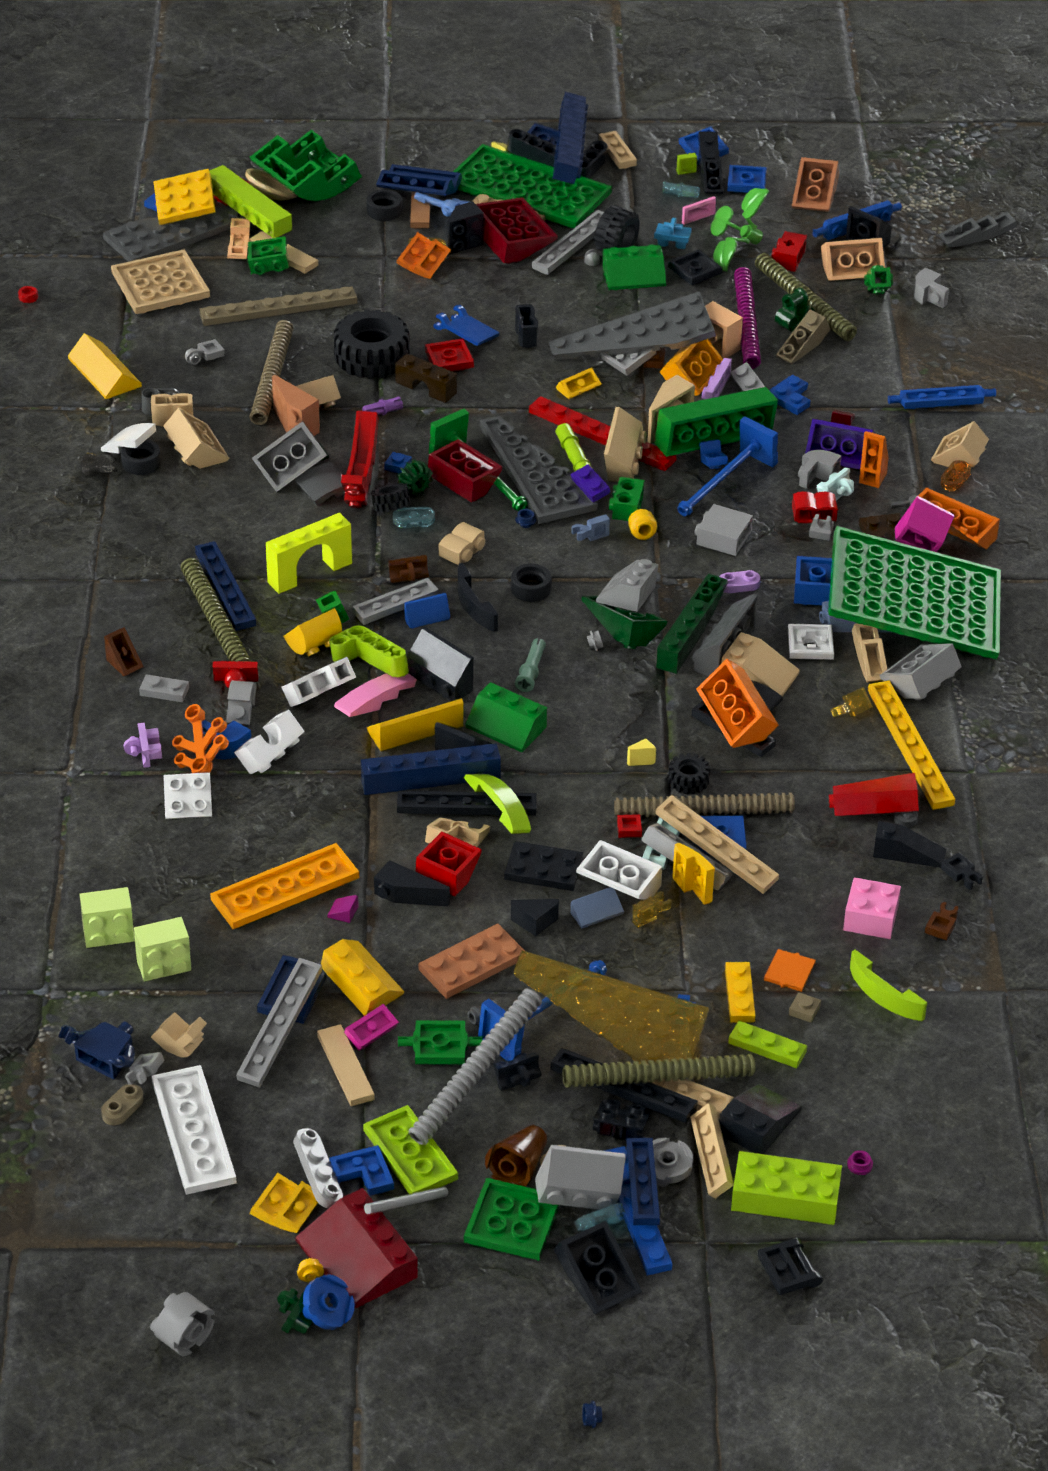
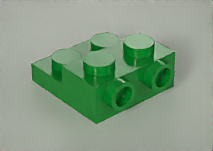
M286 236L248 242V264L251 274L261 275L268 271L280 272L289 268Z

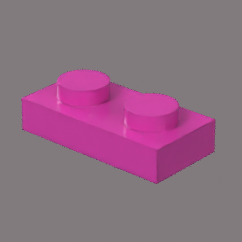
M382 1004L348 1026L344 1033L360 1051L397 1027L399 1022L388 1008Z

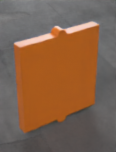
M778 949L764 977V981L781 985V988L787 987L802 992L816 960L801 956L799 953L794 954Z

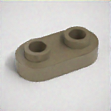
M136 1084L122 1086L103 1104L101 1109L103 1121L109 1125H120L125 1122L143 1104L142 1088Z

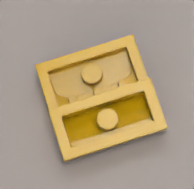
M676 843L674 845L672 878L684 893L693 890L704 905L711 903L713 900L715 868L695 850L681 843Z
M277 1173L251 1208L249 1214L282 1230L297 1233L318 1202L310 1185L303 1181L297 1185Z

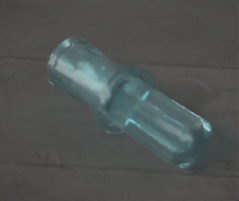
M664 181L662 193L678 195V197L698 198L700 187L684 185L683 182L677 184Z

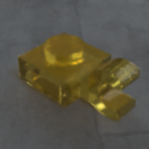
M861 687L842 696L844 703L831 708L830 711L833 718L847 712L852 717L872 708V704L865 688Z
M662 891L656 893L654 897L652 896L633 905L632 923L639 928L657 919L658 913L671 908L672 900L663 901L664 892Z

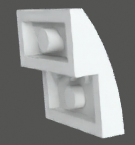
M141 423L129 426L103 445L101 451L121 453L122 447L137 448L156 432L155 423Z

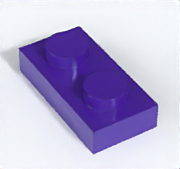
M588 464L571 473L574 483L593 503L611 493L610 487Z

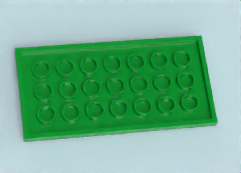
M484 144L477 148L453 171L461 173L462 176L457 190L475 196L485 194L496 200L523 197L538 214L544 215L545 219L569 228H575L582 223L612 193V186L580 176V179L576 178L575 184L552 179L554 167Z

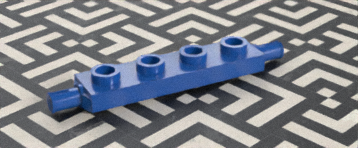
M885 201L860 210L886 222L891 220L893 212L902 210V205L900 202L892 205L891 202ZM848 213L825 220L821 228L813 230V236L823 235L827 240L846 235Z
M980 385L901 390L900 395H888V404L900 403L904 409L983 404L984 397H996V389H984Z

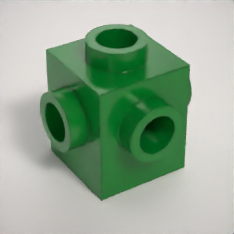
M876 265L868 270L867 274L864 275V284L868 286V291H873V294H884L893 285V274L890 273V267L884 268L883 265ZM875 278L879 279L880 283H875Z

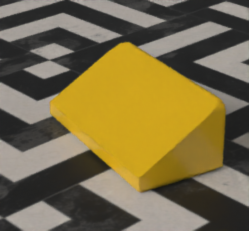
M591 367L560 381L556 389L566 398L571 399L601 386L602 383Z

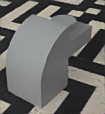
M924 268L916 275L914 298L922 305L928 301L944 308L948 303L949 288L940 285L941 274Z
M813 450L805 453L802 456V466L798 471V477H800L799 486L807 489L815 478L828 481L829 475L833 472H840L841 455L826 450Z
M231 681L227 697L229 700L227 724L235 720L243 726H250L252 707H255L257 688L255 682Z

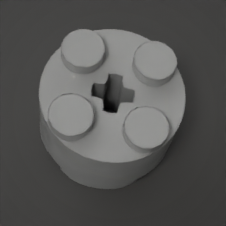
M188 1292L178 1295L172 1293L166 1298L164 1309L153 1320L150 1329L159 1340L179 1355L187 1356L192 1353L189 1349L193 1345L201 1346L209 1336L215 1322L211 1319V1315H215V1313Z

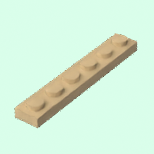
M671 795L656 809V815L762 894L778 881V873Z

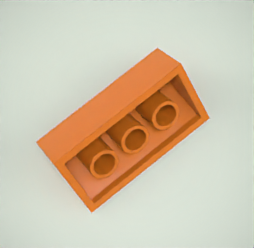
M726 659L696 688L728 743L733 748L763 741L779 726L744 668L729 659Z

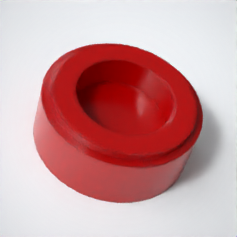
M33 286L22 287L18 291L19 300L23 303L35 302L38 299V290Z

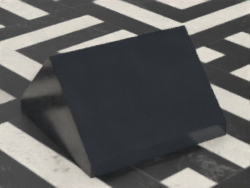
M439 722L435 724V750L492 744L455 727Z

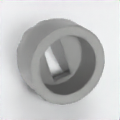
M590 249L585 253V264L595 266L600 263L599 253L595 249Z

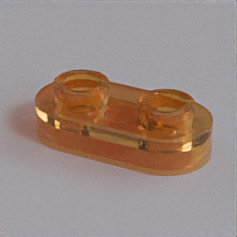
M961 460L952 462L941 476L942 488L947 491L960 489L970 476V464Z

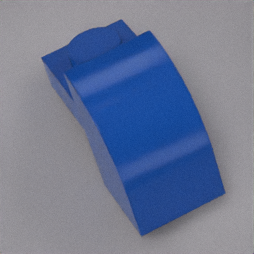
M206 720L202 722L203 736L211 727V723ZM233 720L223 732L215 735V737L220 734L224 735L229 740V745L226 749L219 750L214 758H236L237 756L234 752L251 739V730ZM212 740L211 743L209 744V747H210V748H211L212 745H213V740Z

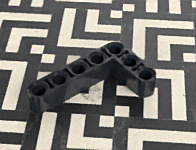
M512 129L509 132L507 144L509 152L554 167L556 145L521 129ZM593 141L583 151L582 177L590 179L605 163L608 145L604 141Z

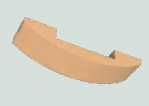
M231 218L228 259H248V242L250 239V221L248 219Z

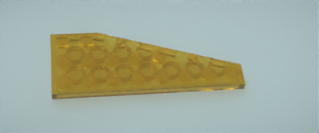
M523 950L514 970V976L535 991L545 995L556 1006H560L569 1012V1015L597 1035L607 1039L620 1051H624L634 1061L640 1063L642 1060H645L648 1063L649 1060L656 1062L658 1059L662 1062L664 1059L669 1061L671 1059L678 1061L679 1058H684V1060L686 1058L693 1059L709 1013L708 1007Z

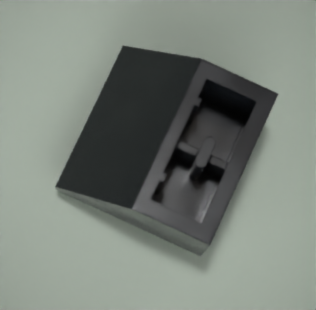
M473 201L456 206L447 221L448 248L451 249L449 255L483 245V212Z

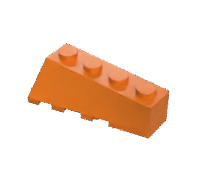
M925 488L918 495L954 514L953 521L948 530L949 534L986 550L997 539L999 518L929 488Z

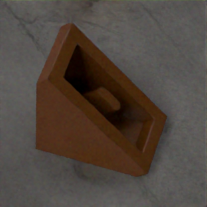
M125 627L104 636L106 660L119 673L126 676L144 667Z

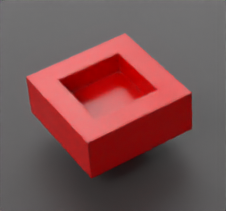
M640 814L617 815L618 838L642 837Z

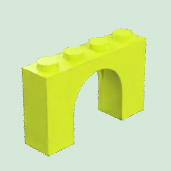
M341 513L266 542L267 582L278 594L297 587V563L303 553L312 546L322 544L323 561L333 571L352 564L351 523Z

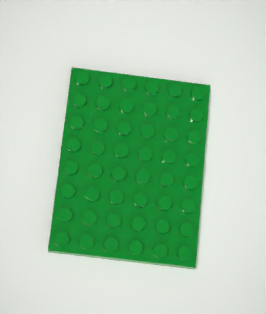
M836 526L833 538L829 616L935 644H953L955 649L963 652H970L997 660L1000 653L1001 569Z

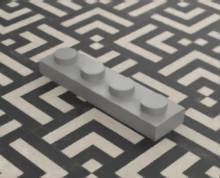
M426 578L352 606L353 614L365 625L404 610L405 602L438 595L439 589Z

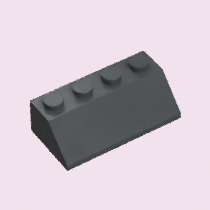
M752 594L733 603L727 611L723 612L719 623L714 624L710 635L705 636L701 647L693 653L694 671L710 676L721 665L723 655L741 632L751 635L755 629L758 595Z

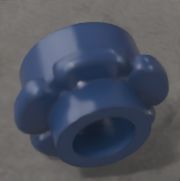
M521 509L518 511L515 521L521 527L529 528L536 523L532 510Z
M593 1400L591 1403L583 1404L582 1420L584 1426L595 1428L597 1423L602 1421L601 1406H596Z

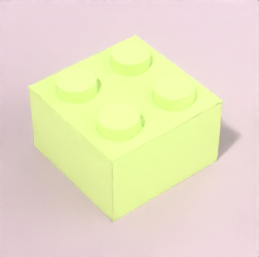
M128 887L80 894L86 948L134 942L132 907Z
M182 917L134 927L137 963L144 981L191 971L189 936Z

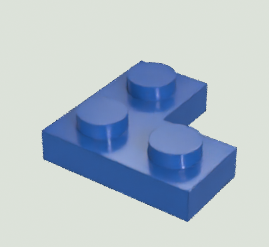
M793 374L769 390L778 399L777 404L796 415L810 407L811 400L801 395V393L807 390L808 383Z
M379 1145L329 1158L338 1183L362 1177L369 1196L394 1190V1182Z

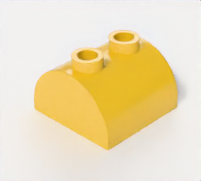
M334 608L298 625L284 635V638L295 653L299 655L307 653L308 657L320 651L319 646L325 644L326 648L330 647L329 639L342 632L339 615Z

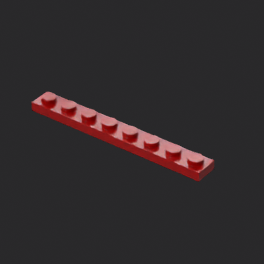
M541 396L529 406V413L556 425L567 423L571 426L573 432L606 446L611 426ZM649 442L642 443V458L638 460L663 471H666L676 462V455L666 457L657 446Z

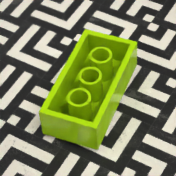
M739 1151L731 1211L835 1225L842 1165Z

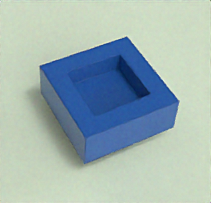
M392 452L384 463V468L387 471L400 474V468H405L406 462L411 463L412 457Z

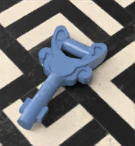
M416 192L414 199L419 202L442 208L443 214L447 217H450L456 206L468 203V201H460L457 198L443 201Z

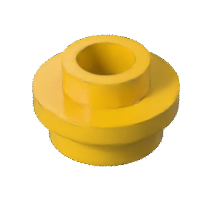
M314 1258L303 1260L297 1270L298 1278L308 1283L324 1274L322 1264Z

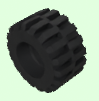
M617 205L607 208L596 227V248L603 252V249H610L612 247L624 248L634 246L640 229L639 215Z

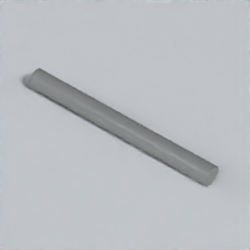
M440 1187L367 1203L364 1206V1211L366 1214H372L447 1197L448 1189Z

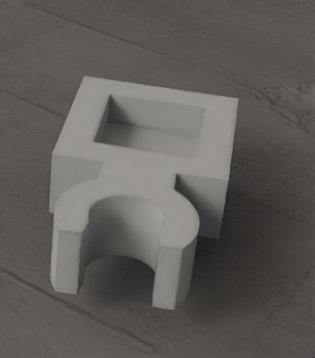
M162 1053L140 1054L129 1067L130 1071L125 1075L128 1085L133 1084L136 1080L139 1081V1084H143L148 1076L154 1075L165 1061Z

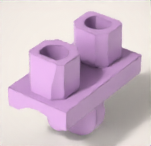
M138 723L139 738L131 736L124 742V750L132 756H137L141 753L143 767H150V760L162 759L158 728L145 729V723Z

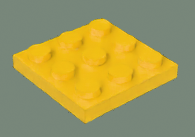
M209 169L154 181L160 225L216 212Z

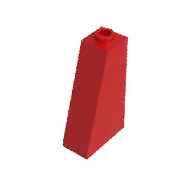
M915 773L833 786V794H829V808H834L835 816L919 811Z

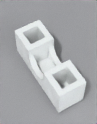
M345 657L282 686V690L290 707H293L356 678V675L348 658Z
M290 710L276 715L263 727L268 734L269 744L260 734L249 739L234 752L249 774L257 771L263 773L272 766L270 762L273 759L276 761L286 753L284 749L287 747L291 748L300 741L298 737L305 731Z

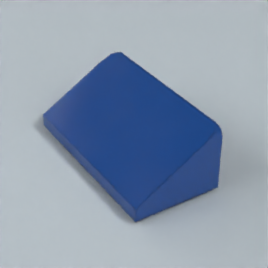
M446 593L404 603L405 621L409 628H416L450 619Z

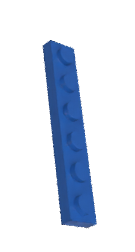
M625 1146L605 1150L625 1154L621 1195L617 1203L646 1275L672 1270V1261L657 1225H633L628 1159Z

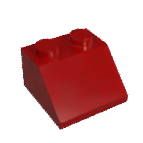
M441 831L416 857V872L449 886L450 894L456 896L468 884L482 849Z

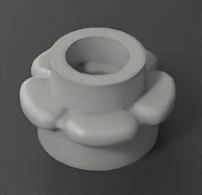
M591 630V635L587 636L590 649L595 648L598 651L599 648L604 647L599 630L594 632Z

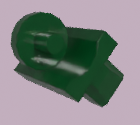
M291 1289L290 1292L281 1291L277 1297V1301L280 1304L279 1311L284 1314L287 1310L291 1311L281 1330L288 1333L293 1328L305 1334L312 1320L305 1318L302 1312L304 1292L298 1299V1291L296 1289Z

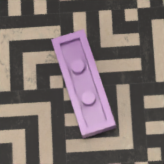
M723 358L721 364L716 366L714 376H710L708 386L703 389L702 399L719 397L731 376L732 359Z

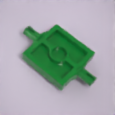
M416 1021V1030L413 1036H398V1047L413 1046L415 1064L465 1063V1053L468 1047L479 1046L483 1036L468 1037L465 1030V1021Z

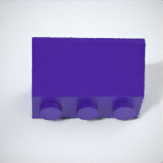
M812 419L805 453L813 450L830 451L841 455L842 467L860 470L865 431L874 433V431Z

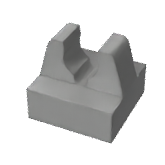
M816 514L812 520L809 537L830 541L834 527V521H832L831 517L827 516V519L823 520L819 519V514Z

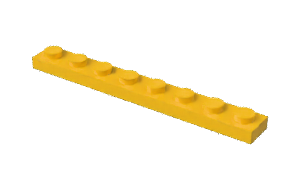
M890 680L869 684L868 692L912 773H915L916 780L932 809L954 806L955 797Z

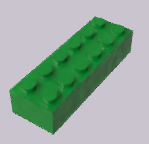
M766 387L659 409L654 444L667 457L699 450V443L702 441L718 439L721 445L740 441V420L744 416L773 430L778 399Z

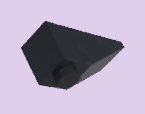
M878 821L873 857L941 868V862L945 860L946 848L903 825Z
M389 860L374 876V894L393 903L448 906L450 904L449 886Z

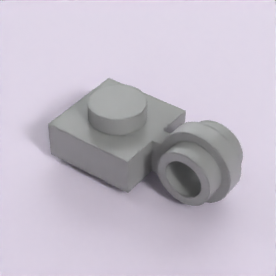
M216 339L197 344V349H188L185 353V360L189 364L196 365L201 361V357L206 361L223 357L225 350Z

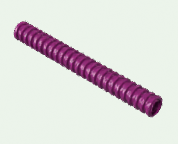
M740 267L734 272L738 315L743 317L741 335L743 364L747 362L752 369H755L761 364L752 276L748 268Z

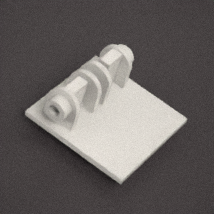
M210 773L164 775L165 819L212 817Z

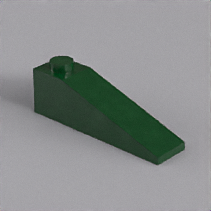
M582 596L581 599L612 637L624 644L623 647L628 649H636L637 646H647L668 622L649 612L644 615L636 611L597 603L596 598L598 596Z

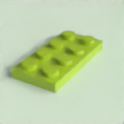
M406 1105L364 1123L363 1131L374 1146L379 1145L384 1160L409 1194L440 1188L458 1180V1172L433 1138L428 1139L426 1145H421L411 1138L408 1130L414 1127L413 1124L418 1121V1118L409 1105Z

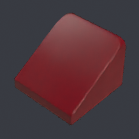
M834 410L831 414V422L851 426L855 414Z

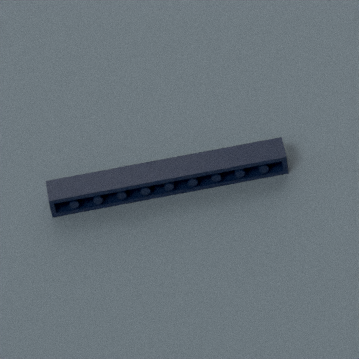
M566 91L560 108L552 179L575 184L576 178L580 179L582 172L588 104H586V97Z

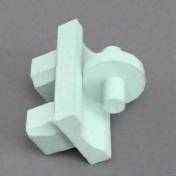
M844 468L838 473L833 472L829 475L827 482H820L817 485V491L832 492L835 494L836 500L842 495L849 496L854 491V481L849 477L850 468Z

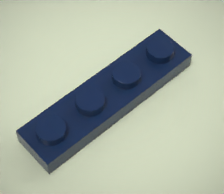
M627 1138L626 1148L633 1225H660L653 1139Z

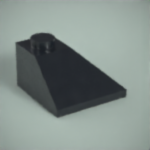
M852 206L849 207L846 240L882 238L883 248L890 244L891 226L880 218Z

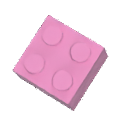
M854 877L845 910L843 930L891 939L899 905L901 886Z

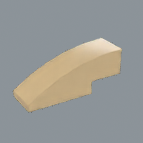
M856 623L852 628V635L867 683L883 681L880 675L887 670L882 638H879L878 629Z

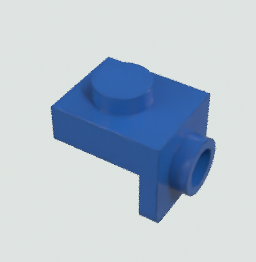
M716 439L699 443L700 458L703 464L710 469H718L722 467L721 465L728 464L727 455L721 452L720 440Z

